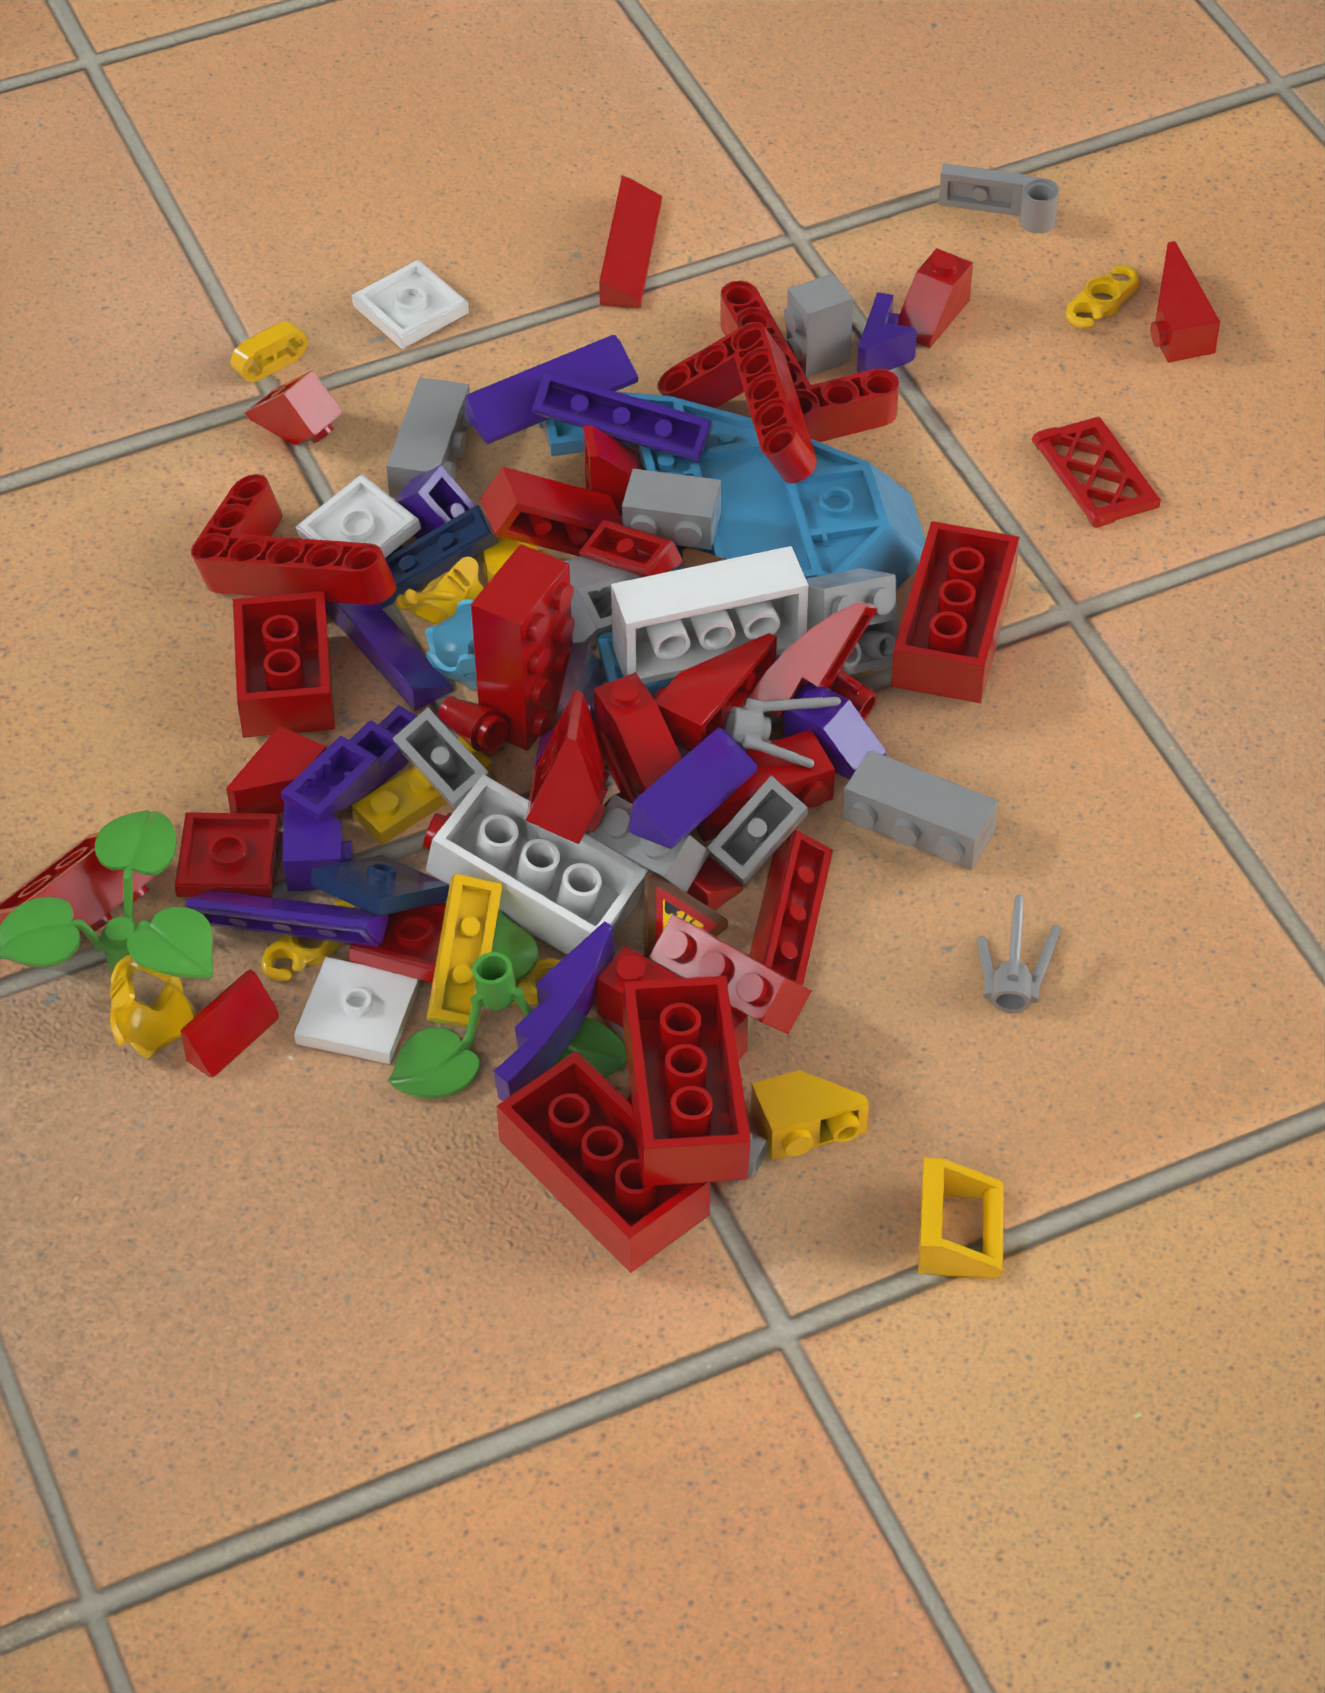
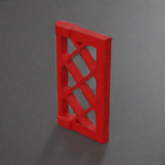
M1100 416L1059 428L1052 427L1033 435V444L1042 453L1094 528L1160 507L1161 499ZM1094 435L1100 445L1082 440L1081 438ZM1060 444L1070 447L1066 457L1059 455L1054 446ZM1076 449L1099 456L1095 465L1071 458ZM1104 459H1111L1120 472L1102 468L1101 465ZM1070 470L1090 475L1086 485L1079 483ZM1098 477L1119 483L1116 493L1092 487L1095 478ZM1125 486L1133 488L1138 497L1129 498L1121 494ZM1090 498L1111 504L1097 508Z

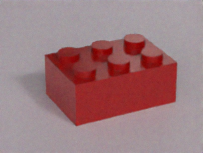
M324 591L233 599L236 692L243 738L272 735L278 726H282L295 733L335 730L329 627Z

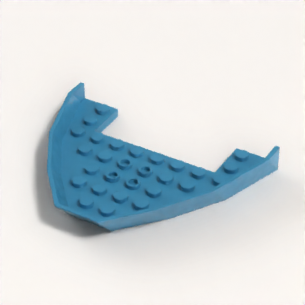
M619 392L712 420V431L700 463L614 438L626 446H638L644 470L721 480V514L712 549H694L720 558L732 559L792 546L805 579L863 568L895 574L896 590L916 571L926 539L911 494L870 462L811 439L817 458V465L811 475L805 480L789 484L784 482L761 451L752 418L672 396ZM548 419L539 423L540 428H545L551 457L584 452L583 428L554 419ZM675 545L682 558V563L671 571L684 569L682 551L687 547ZM612 632L597 634V647L606 683L624 677L613 649ZM674 678L644 685L652 697H654L661 687H667Z

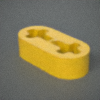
M291 321L279 322L239 344L232 353L230 364L247 382H257L298 360L308 346L307 335Z

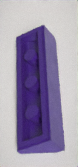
M611 335L469 393L465 397L466 419L488 445L550 419L531 412L544 370L612 391H618L637 383L638 375L621 341L616 335Z
M545 370L531 410L534 414L580 428L592 425L611 437L700 463L713 427L712 420Z
M325 602L327 614L414 711L453 692V686L430 664L425 655L378 604L363 605Z
M718 727L635 799L628 832L666 848H674L757 772L758 765L724 729Z
M209 891L188 898L185 904L187 908L194 909L203 914L210 926L375 947L382 945L389 918L388 914L376 916L361 908L221 891Z

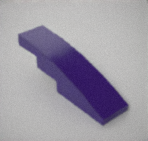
M398 705L379 724L371 720L367 722L350 740L340 736L281 792V798L318 821L347 808L378 788L409 763L392 738L412 722L417 715Z
M606 921L598 926L536 983L539 1005L515 1026L518 1049L493 1071L497 1095L500 1100L504 1101L548 1071L577 1034L597 998L596 978L613 960L615 955L612 926Z

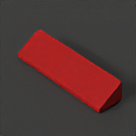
M626 176L621 177L600 275V305L641 308L662 204V195Z
M795 829L772 856L749 955L803 985L833 849Z

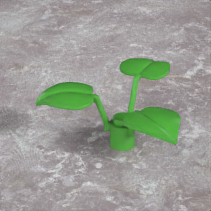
M139 811L112 820L97 835L95 853L99 862L110 870H124V916L111 919L102 930L101 936H98L84 920H73L72 907L66 900L54 897L36 898L18 906L0 925V959L10 960L31 967L59 965L69 960L79 948V931H81L93 943V948L96 952L104 951L107 965L112 971L121 959L130 955L139 966L153 972L183 978H212L213 935L211 926L203 914L186 907H170L159 911L151 922L141 920L139 926L134 922L132 884L134 871L149 876L160 874L170 865L175 856L177 847L176 834L169 818L158 811Z
M499 909L492 951L478 957L472 966L477 993L470 998L472 1007L465 1037L460 1041L457 1033L443 1027L426 1028L414 1034L399 1051L394 1070L389 1077L390 1084L395 1089L407 1095L425 1099L445 1098L463 1091L475 1080L480 1071L479 1058L468 1048L474 1043L481 1007L485 1006L491 1010L500 1011L509 1007L514 1001L525 1016L533 1011L524 997L523 989L516 987V982L525 978L536 966L538 948L533 937L525 929L508 919ZM586 1017L575 1037L553 1066L577 1051L604 1078H607L625 1066L627 1062L626 1048L621 1039L607 1026Z

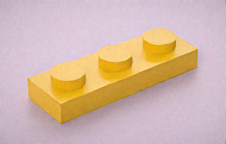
M461 737L458 738L490 775H493L492 761L481 751H475ZM412 767L353 804L352 811L353 818L383 845L446 805L447 802L418 770Z
M456 873L451 877L427 1021L467 1029L472 1007L470 998L477 993L472 966L478 957L492 951L502 883ZM480 1010V1015H479V1020H478L477 1028L479 1027L480 1016H481V1010Z

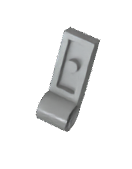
M943 163L940 178L939 205L1020 216V225L1032 233H1045L1054 228L1059 197V187L1055 182L1046 178L1024 176V174Z

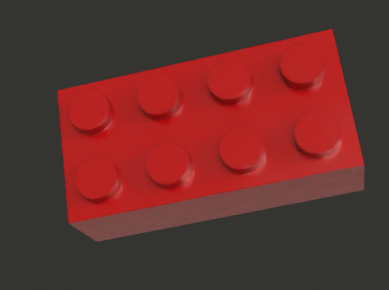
M931 521L893 649L891 687L981 704L1016 575L1019 536Z
M520 544L471 603L478 704L499 710L502 717L508 722V732L504 741L528 751L539 736L550 730L554 717L563 706L567 705L574 689L577 690L578 684L574 680L576 651L573 649L572 633L575 620L572 618L571 611L574 589L570 585V565L560 559Z
M726 976L624 982L622 1023L642 1186L747 1180L751 1139Z
M577 1051L496 1106L499 1141L630 1273L710 1216V1182L642 1186L633 1105Z

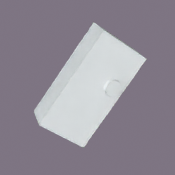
M792 546L611 584L613 649L623 676L625 677L636 672L644 684L674 678L681 671L767 633L777 636L776 655H780L807 632L808 583Z
M483 774L432 839L426 872L450 884L451 877L455 873L502 883L499 910L515 924L566 955L604 921L612 926L614 936L639 902L648 870L587 834H584L578 845L525 821L529 801Z

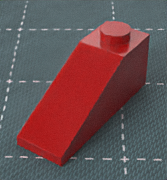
M1176 241L1168 242L1156 320L1151 323L1150 327L1152 342L1155 347H1160L1168 363L1215 354L1220 320Z
M767 633L681 671L667 687L663 686L656 692L653 698L676 745L691 751L718 727L725 729L730 709L734 706L743 708L749 695L764 673L776 661L777 636Z
M635 672L593 688L594 714L597 730L599 732L605 731L608 734L626 775L639 795H641L682 758L656 701Z

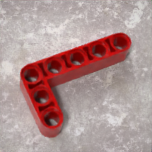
M741 280L729 282L722 287L720 295V325L723 333L726 336L750 322H760L764 325L786 357L811 439L824 442L882 427L896 419L899 379L895 373L887 369H871L811 385L757 288L753 284Z
M750 322L674 365L660 377L657 389L662 396H672L712 408H717L744 392L760 449L784 482L789 484L801 482L814 471L817 465V458L786 357L762 323Z
M260 474L245 476L232 486L191 548V556L206 587L214 593L270 596L324 591L325 602L374 605L390 598L396 590V582L384 554L376 544L272 537V534L282 520L283 514L268 479Z

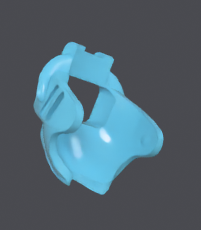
M466 599L458 603L454 616L425 630L430 652L425 653L428 661L437 671L451 680L463 681L467 688L475 690L477 689L475 655L471 654L474 652L471 603L474 600Z

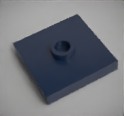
M385 855L316 867L312 870L311 884L315 888L376 916L443 903L447 901L450 885Z

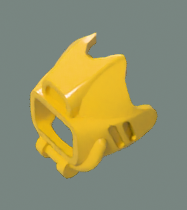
M472 557L460 559L449 572L429 582L420 593L409 588L404 592V595H398L395 600L397 608L400 610L409 609L410 613L434 625L440 624L454 616L460 601L466 599L475 600L484 589L478 581V563Z
M130 955L125 956L116 964L110 978L111 985L109 988L111 998L110 1025L114 1040L120 1047L123 1043L129 1044L141 1056L148 1059L177 1038H180L181 1029L197 1016V1013L191 1002L184 995L182 982L179 977L147 970L135 963ZM137 969L165 981V986L153 1005H147L134 999L135 989L132 978Z

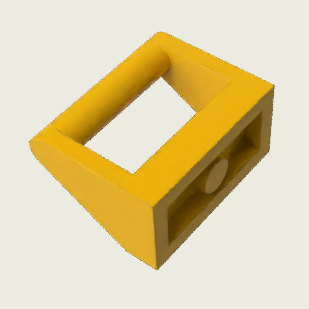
M924 1157L920 1199L918 1274L976 1278H998L1002 1276L1004 1183L947 1159ZM943 1196L983 1198L982 1253L942 1238Z

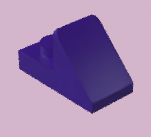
M880 292L876 294L858 345L857 373L879 368L892 370L910 363L915 358L917 331L912 327L898 325L899 313H893L894 295Z

